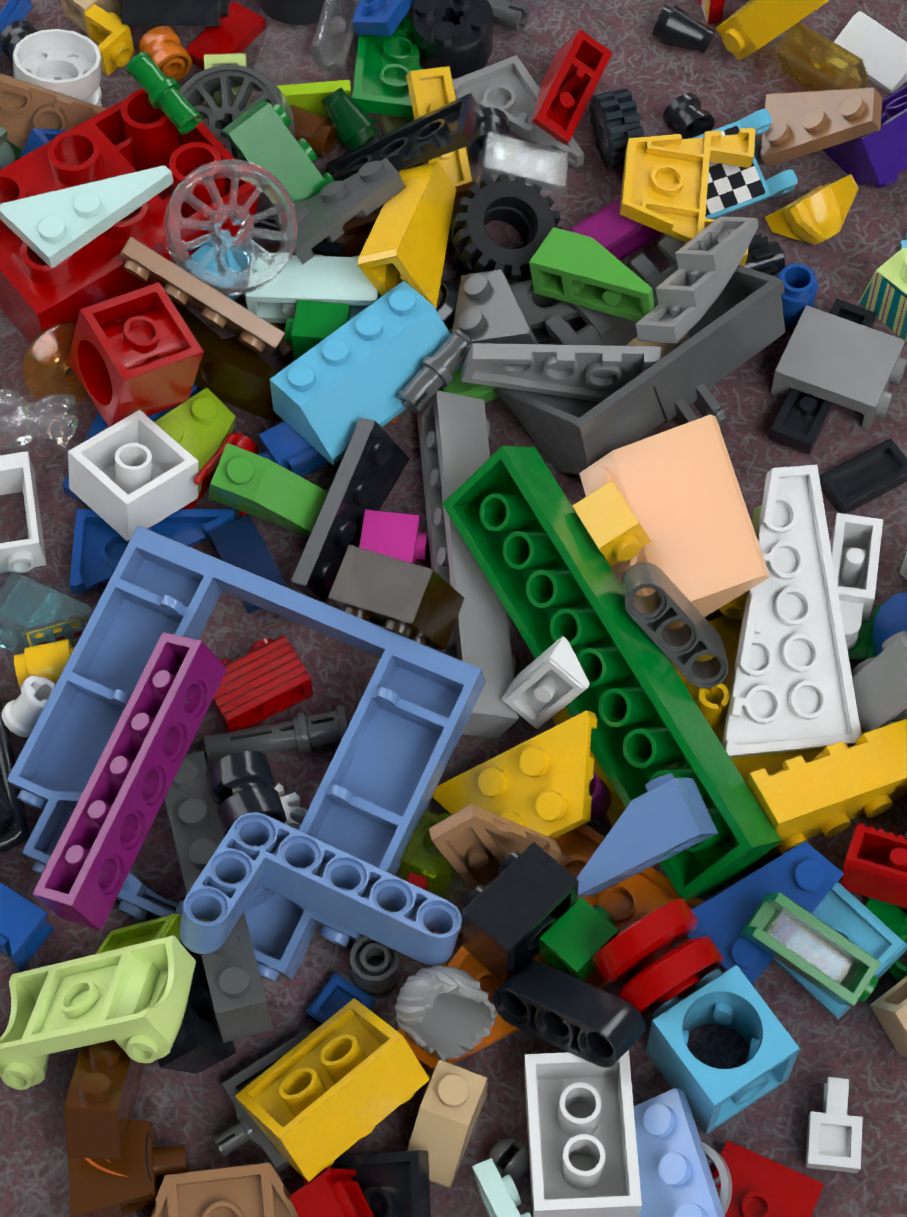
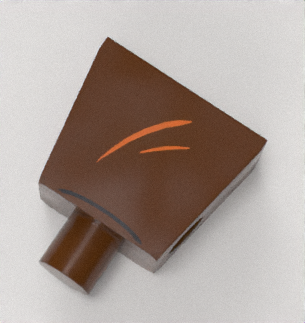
M131 1119L121 1160L68 1157L70 1217H123L155 1207V1199L159 1191V1179H163L165 1175L189 1172L186 1144L157 1147V1136L152 1123L147 1120Z

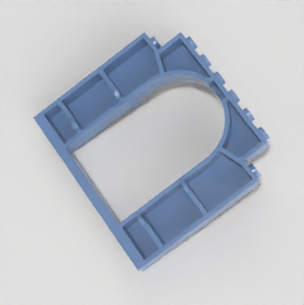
M137 526L7 779L10 784L20 790L17 799L43 811L22 853L36 862L32 870L42 875L162 632L198 640L222 592L229 593L234 597L272 613L279 614L284 618L381 658L300 825L299 831L394 876L397 874L403 861L402 859L412 842L452 752L484 688L486 681L482 669L146 528ZM131 867L116 898L121 901L118 907L119 911L143 922L148 914L156 918L178 913L182 916L184 901L176 903L156 894L140 880ZM262 886L258 888L244 911L260 976L276 982L279 974L293 980L318 926L322 928L319 936L345 948L349 940L356 942L364 936ZM338 887L339 889L349 890L344 887Z

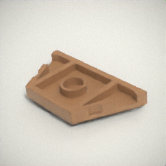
M268 1162L165 1175L155 1199L156 1204L151 1217H298V1214L290 1200L289 1191L272 1164Z

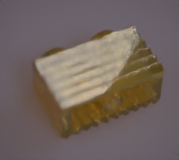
M800 21L792 26L775 48L784 75H790L791 79H796L797 83L803 84V87H809L810 91L865 88L870 80L866 74L867 71H865L866 67H864L863 59Z

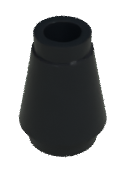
M664 5L652 35L660 38L659 43L695 51L699 50L705 53L715 30L708 28L707 25L677 5L674 8Z

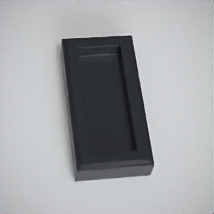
M890 438L819 476L821 491L838 513L847 514L907 482V458Z

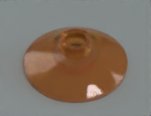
M60 323L47 328L33 339L24 355L22 376L25 386L33 397L45 405L69 407L89 396L74 370L66 376V371L70 367L68 357L76 323Z

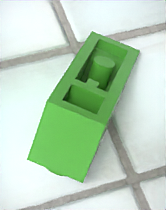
M553 227L529 261L535 294L636 322L640 321L655 308L652 287L592 237Z
M227 443L210 483L209 499L310 537L328 491L270 459Z

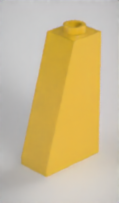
M433 162L399 171L405 188L384 203L358 257L357 265L381 296L404 280L437 309L456 187L440 164Z

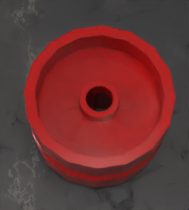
M679 898L658 908L624 930L593 956L591 962L607 983H617L638 973V975L623 986L618 997L634 1005L642 1017L655 1011L666 1001L668 1002L674 997L680 998L693 989L703 977L718 967L725 958L709 936H699L679 947L677 946L695 930L699 921L683 898Z

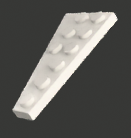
M805 465L772 468L766 475L756 536L770 578L747 591L722 745L730 758L824 749L826 746L840 741L846 743L847 746H853L855 741L861 736L818 466Z

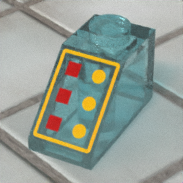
M12 571L0 589V646L13 651L15 647L24 650L27 647L69 639L70 642L79 640L93 613V608Z

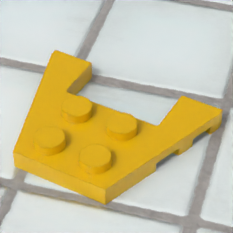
M741 128L736 135L722 136L720 130L707 131L704 137L682 139L681 134L629 138L625 153L620 215L688 243L715 221L705 217L709 162L751 168L754 158L756 129ZM748 248L744 254L742 261L739 264L740 266L745 265L748 256Z

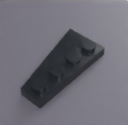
M469 93L328 162L324 174L328 172L335 181H343L358 173L363 165L372 161H381L385 158L389 160L397 171L472 145L479 106L472 94Z

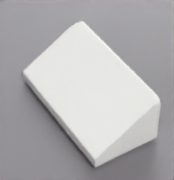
M857 12L833 42L829 52L892 94L907 81V42L863 12Z
M562 636L514 678L501 699L538 729L585 691L590 683L570 643Z

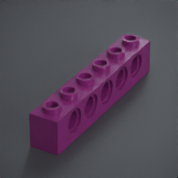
M162 632L32 893L61 919L98 930L102 929L227 671L203 641Z

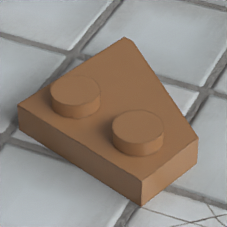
M472 804L429 828L432 842L472 891L481 884L487 887L500 875L498 873L499 867L512 852L519 850L522 853L533 842L538 844L553 859L558 860L563 857L560 845L555 839Z

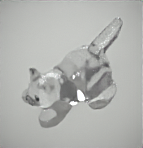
M0 390V453L13 450L41 438L55 442L62 452H66L68 442L79 425L76 417L77 409L73 407L75 405V397L66 394H51L40 398L36 402L29 403L15 390Z

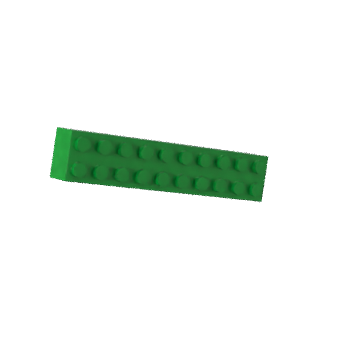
M501 446L442 505L535 659L562 636L570 643L590 684L585 691L567 704L565 708L571 718L586 710L595 713L597 729H591L590 749L624 806L627 808L633 799L647 793L645 785L660 776L672 773L674 778L694 779L718 834L659 864L680 898L688 900L713 894L779 844L782 839L667 656L628 614L625 606L623 586L536 448Z

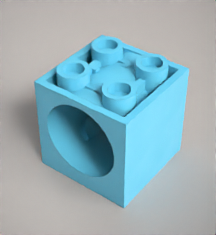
M737 965L725 973H722L720 969L712 971L696 984V992L682 1001L678 997H674L658 1007L653 1013L655 1018L651 1023L646 1049L647 1054L670 1086L685 1091L692 1115L705 1134H708L788 1080L800 1050ZM706 1024H718L731 1028L742 1036L749 1046L747 1062L732 1069L713 1068L700 1062L687 1048L689 1031Z

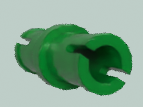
M141 52L133 57L127 64L128 68H126V71L129 75H132L149 95L148 102L155 109L160 108L178 128L181 135H185L195 129L201 122L202 115L179 92L180 85L174 78H167L152 61L147 52Z

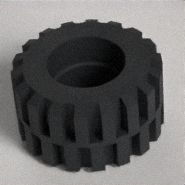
M502 174L498 176L495 182L490 176L482 179L479 187L474 184L468 190L466 196L462 198L451 220L450 236L447 242V249L454 251L450 258L454 267L461 265L463 268L460 275L502 269L509 284L517 281L531 280L529 261L553 227L562 229V227L557 226L561 220L559 210H551L554 204L552 198L549 195L543 197L540 194L542 188L534 183L530 187L525 184L526 178L517 176L515 181H509L508 174ZM488 221H502L510 224L521 235L524 247L508 249L496 244L488 236L484 223Z

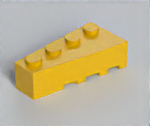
M907 719L863 733L855 741L856 746L849 748L842 741L826 746L811 762L806 763L802 755L788 759L782 764L783 769L774 775L769 776L765 768L751 772L747 785L782 839L779 844L764 854L765 857L768 858L779 852L783 855L796 845L804 841L808 843L807 839L821 833L825 837L837 835L850 826L851 819L862 814H866L868 818L879 816L893 806V800L907 795Z

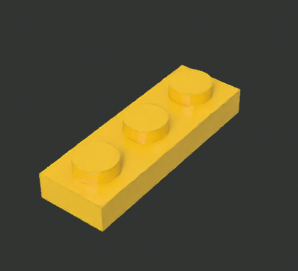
M450 66L414 70L406 75L415 120L456 100ZM466 147L423 162V165L438 162L455 187L472 181Z

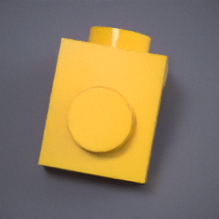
M93 4L83 15L89 39L98 44L102 73L109 76L115 69L125 66L135 53L130 27L122 24V20L117 14L113 12L108 13L96 4Z

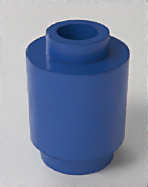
M797 263L786 266L776 276L784 282V293L781 294L784 325L787 326L797 325L806 305L814 308L818 290V281L813 271L808 266Z

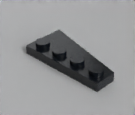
M360 417L291 580V583L306 596L324 603L328 599L348 546L358 547L360 544L365 510L379 511L410 459L374 420Z

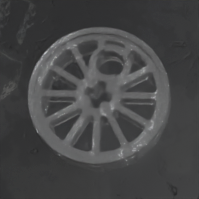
M224 159L212 161L191 171L182 179L172 193L163 220L165 245L172 262L226 296L249 294L271 283L288 265L295 251L298 239L297 212L285 186L265 168L243 160ZM214 179H231L228 205H224ZM239 180L249 182L256 187L243 206L237 205ZM205 184L217 211L212 210L192 194L193 190L199 185ZM261 193H265L274 204V207L251 216L248 211ZM183 202H187L210 221L182 218L180 209ZM278 215L280 218L281 231L254 228V223L271 216ZM227 218H231L233 225L241 226L235 237H231L229 230L221 229ZM179 227L206 230L209 234L185 243L181 239ZM251 237L279 241L280 247L277 254L271 255L254 242ZM212 242L214 246L200 264H197L187 252ZM231 250L244 252L248 258L246 270L238 272L230 269L225 261L226 252ZM214 256H216V269L221 277L205 269ZM258 257L268 264V267L262 272H257L255 268Z

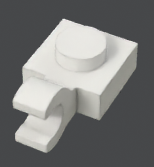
M828 1077L827 1084H824V1113L810 1111L808 1115L806 1168L858 1173L861 1169L863 1117L847 1115L849 1079Z

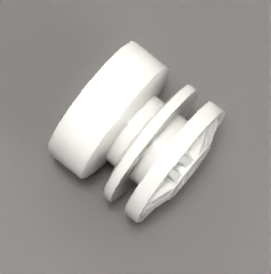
M41 30L27 35L16 44L13 52L14 78L102 107V92L100 89L101 55L98 46L88 37L68 30Z

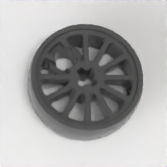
M232 64L214 66L193 76L179 91L193 108L202 115L201 120L209 118L207 128L236 160L238 152L221 130L260 100H265L272 104V106L278 103L284 109L293 123L288 129L295 138L294 117L288 100L268 77L254 69ZM242 85L233 104L232 88ZM253 89L259 92L264 91L263 95L246 107ZM219 90H221L222 94L221 108L212 97ZM206 100L210 108L201 104ZM247 169L246 171L259 184V188L263 187L252 171Z

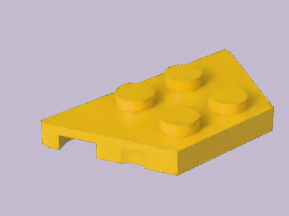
M586 710L438 785L432 797L451 815L472 804L553 839L589 822L592 802L589 785L594 773V758L590 757L591 729H597L595 713Z

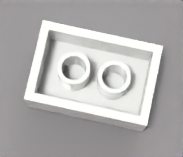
M629 1050L612 1067L608 1068L597 1066L570 1052L525 1054L524 1085L533 1217H639L642 1201Z

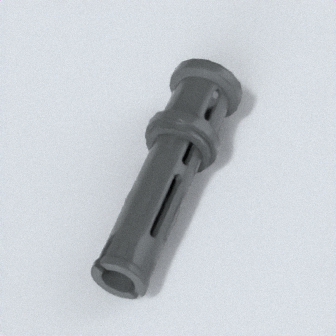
M343 704L338 705L336 711L308 716L305 712H299L293 716L291 721L227 733L204 735L209 765H213L216 761L227 755L250 750L260 751L265 755L299 749V753H312L315 747L340 743L348 728V721Z

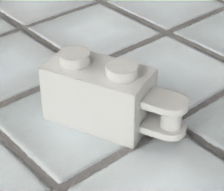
M837 513L830 546L847 649H850L857 642L861 623L869 620L874 603L883 519Z

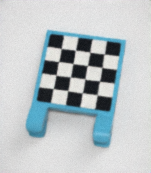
M761 109L739 121L712 131L720 130L722 136L736 135L741 128L756 129L755 136L769 129L772 118L767 109ZM701 134L694 138H702L704 137V134ZM755 156L751 168L709 162L705 217L716 219L769 198L792 192L798 183L796 174L793 170L789 169L765 180Z

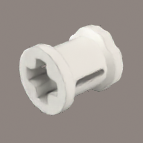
M28 677L21 686L22 693L16 700L8 702L2 710V720L6 727L14 734L28 738L55 684L45 677Z

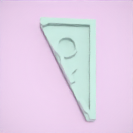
M164 165L1 203L0 219L51 268H54L173 184L172 172Z

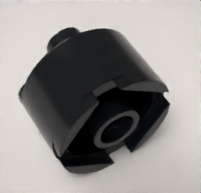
M414 0L412 13L413 43L418 46L420 54L419 63L423 69L450 66L452 78L457 79L484 68L493 49V10L488 0Z

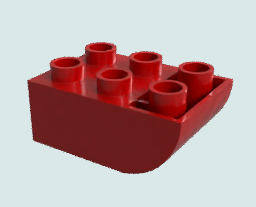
M144 89L131 93L124 100L71 130L57 135L50 142L0 169V204L164 165L172 172L173 184L54 268H51L0 219V308L54 374L70 365L68 357L80 309L155 284L150 278L146 282L142 281L123 268L126 262L118 257L130 237L183 269L190 256L201 246L205 245L212 226L217 225L228 235L231 249L236 246L239 247L247 235L256 213L259 184L202 122L191 132L181 135L178 128L160 108L155 109L148 102L149 95Z

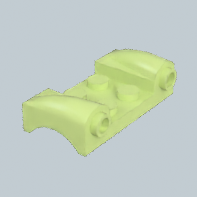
M173 935L12 974L9 980L11 1014L8 1026L0 1037V1077L3 1082L11 1088L26 1090L31 1086L40 1084L45 1079L51 1053L115 1040L131 1059L140 1063H152L157 1059L165 1057L170 1053L183 1021L196 960Z

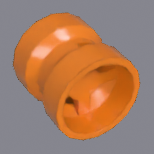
M155 27L144 34L140 40V52H147L152 61L167 78H174L175 80L184 78L192 67L190 55L184 47L180 46V39L171 27Z

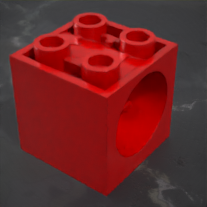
M158 282L80 309L68 362L108 427H111L138 410H141L148 417L187 401L204 351L164 288Z

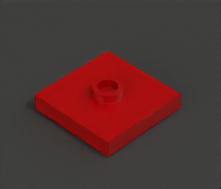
M726 1141L721 1156L725 1160L731 1174L732 1197L725 1217L812 1216L824 1183L731 1141ZM715 1167L712 1174L713 1179L720 1176L717 1167Z

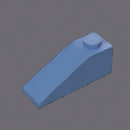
M670 773L660 776L645 785L647 793L630 802L576 879L579 881L577 898L592 897L718 834L693 778H674L673 774Z

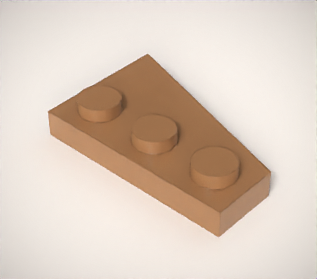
M0 73V127L2 126L7 130L8 141L23 150L32 128L65 129L69 131L106 110V108Z
M875 88L766 94L765 109L768 110L772 123L769 125V129L762 134L760 158L767 166H774L880 131L881 95Z

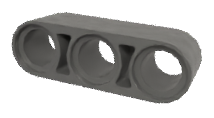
M641 562L630 566L622 579L625 606L630 617L693 685L701 688H713L721 684L728 674V661L724 642L720 634L661 568L649 562ZM642 588H652L656 590L653 594L649 596H639L635 594L638 590ZM680 621L685 623L678 629L666 628L671 622ZM709 654L714 656L708 661L701 662L695 660L701 655Z

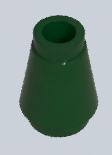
M343 88L337 89L322 101L342 147L347 146L350 151H353L369 143L378 135L374 128L376 122L345 93Z

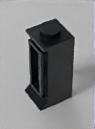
M121 0L122 24L221 26L223 25V17L230 16V0Z

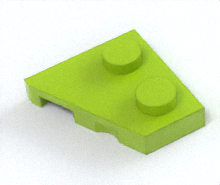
M205 388L154 423L199 461V472L221 447L226 436L232 432L235 427L236 416L208 388ZM202 483L198 485V495L201 491Z

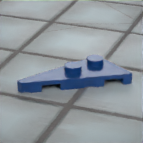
M76 509L69 582L72 594H80L109 582L129 543L92 509ZM179 509L148 528V530L192 547L208 540V531L236 520L235 509Z

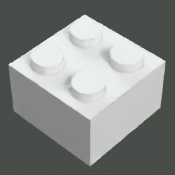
M141 410L68 451L69 489L126 541L131 540L137 526L148 529L198 498V485L193 482V478L198 473L199 461Z

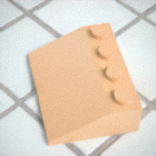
M707 415L615 449L579 473L586 497L612 480L651 540V542L642 547L641 551L634 558L623 562L620 561L611 567L622 586L623 576L630 566L641 562L655 564L662 569L703 617H706L770 578L716 416ZM642 588L638 590L635 594L639 596H649L653 594L656 590L652 588ZM680 621L671 622L666 628L678 629L685 623Z

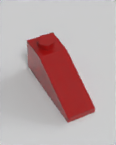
M579 29L557 51L542 81L532 123L562 144L567 145L613 52Z

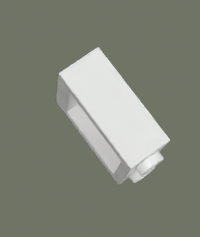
M28 451L0 456V495L23 492L29 539L0 543V573L9 571L24 573L32 570L34 567L47 565L36 477Z

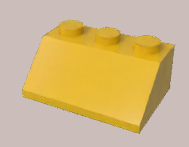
M354 998L236 1094L235 1098L283 1158L310 1182L326 1167L329 1168L340 1155L359 1139L370 1134L375 1126L398 1106L409 1101L415 1092L430 1079L404 1036Z

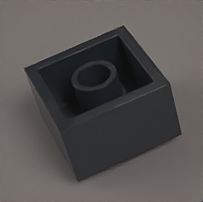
M535 842L522 853L519 850L512 852L499 867L498 873L500 875L487 887L484 884L477 886L463 903V947L502 983L526 960H534L539 955V938L577 902L579 881Z

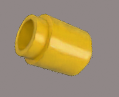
M65 639L24 648V653L14 655L15 671L20 689L23 682L30 676L45 677L56 685L75 648H72L70 640Z

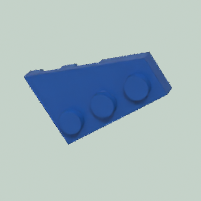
M804 841L692 909L699 921L695 930L686 939L691 940L699 936H709L725 958L719 967L726 972L737 965L753 985L775 957L739 934L765 894L780 892L809 913H812L844 873ZM781 918L770 936L786 945L798 929Z

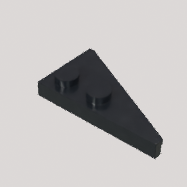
M413 1150L339 1156L331 1165L333 1169L356 1170L357 1175L352 1180L358 1182L374 1217H431L428 1151Z

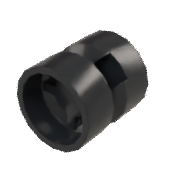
M252 750L237 752L223 757L208 768L206 776L214 802L220 805L217 812L225 836L233 823L246 813L258 812L285 824L287 820L278 791L271 788L275 782L267 756L264 753Z

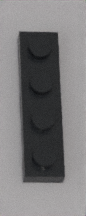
M836 298L829 312L870 328L873 327L877 315L875 312ZM791 388L770 429L769 439L810 455L835 403Z

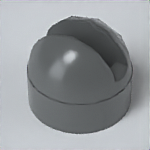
M512 1138L502 1139L495 1143L489 1152L488 1159L492 1158L501 1178L510 1175L513 1182H517L528 1172L529 1152L520 1141ZM511 1148L519 1150L508 1163L505 1170L498 1166Z

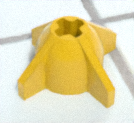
M849 174L833 183L814 188L806 195L767 215L765 219L773 233L816 245L840 232L859 188L852 174Z

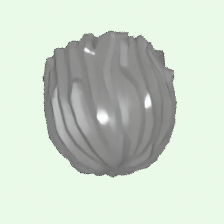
M440 965L421 968L415 975L409 976L404 986L400 988L395 1005L396 1020L400 1029L405 1031L407 1036L418 1047H422L428 1054L433 1052L442 1061L449 1058L457 1059L467 1051L472 1052L474 1045L480 1044L484 1037L490 1035L491 1030L489 1028L495 1024L497 1013L494 1011L496 1010L495 1005L488 1001V992H483L480 988L479 981H475L467 972L461 969Z

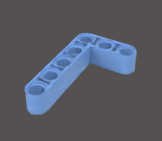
M253 812L241 815L233 823L186 895L182 909L180 940L186 948L195 953L209 954L218 950L228 938L260 886L427 965H440L447 962L452 956L462 918L457 907L449 901L272 817ZM223 881L235 882V884H229ZM338 887H344L349 890L339 889ZM384 909H391L395 912H389ZM206 918L211 920L212 922L199 921L198 919ZM429 930H434L441 934H435L430 932Z

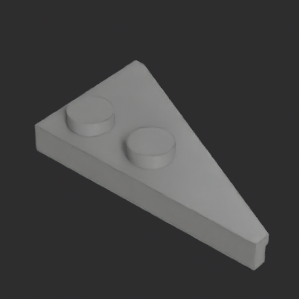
M517 55L452 80L456 100L471 93L479 109L492 107L504 111L509 118L510 132L574 168L584 164V153L573 136L570 142L564 145L532 123L540 88Z

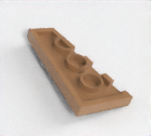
M132 237L129 238L118 257L126 262L123 268L128 273L145 282L148 278L155 283L160 282L171 300L183 306L187 303L201 313L200 316L205 321L219 329L224 328L234 336H237L238 340L245 346L258 353L266 355L274 350L285 334Z

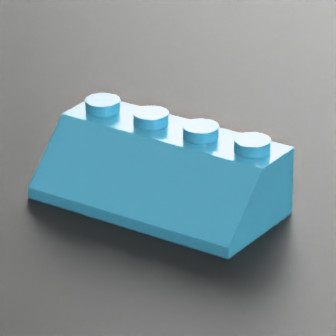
M403 280L270 379L273 411L334 465L344 457L360 417L374 420L383 427L407 409L401 403L402 401L398 400L397 393L402 391L420 371V363L426 356L432 357L448 340L451 334L435 307Z

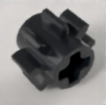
M761 234L753 236L748 246V256L743 267L775 276V274H778L785 268V259L777 241L769 242L768 237H762Z

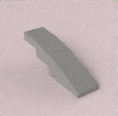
M720 216L675 253L678 270L655 288L659 305L635 324L638 340L678 343L701 320L722 293L742 261L758 228L757 218Z

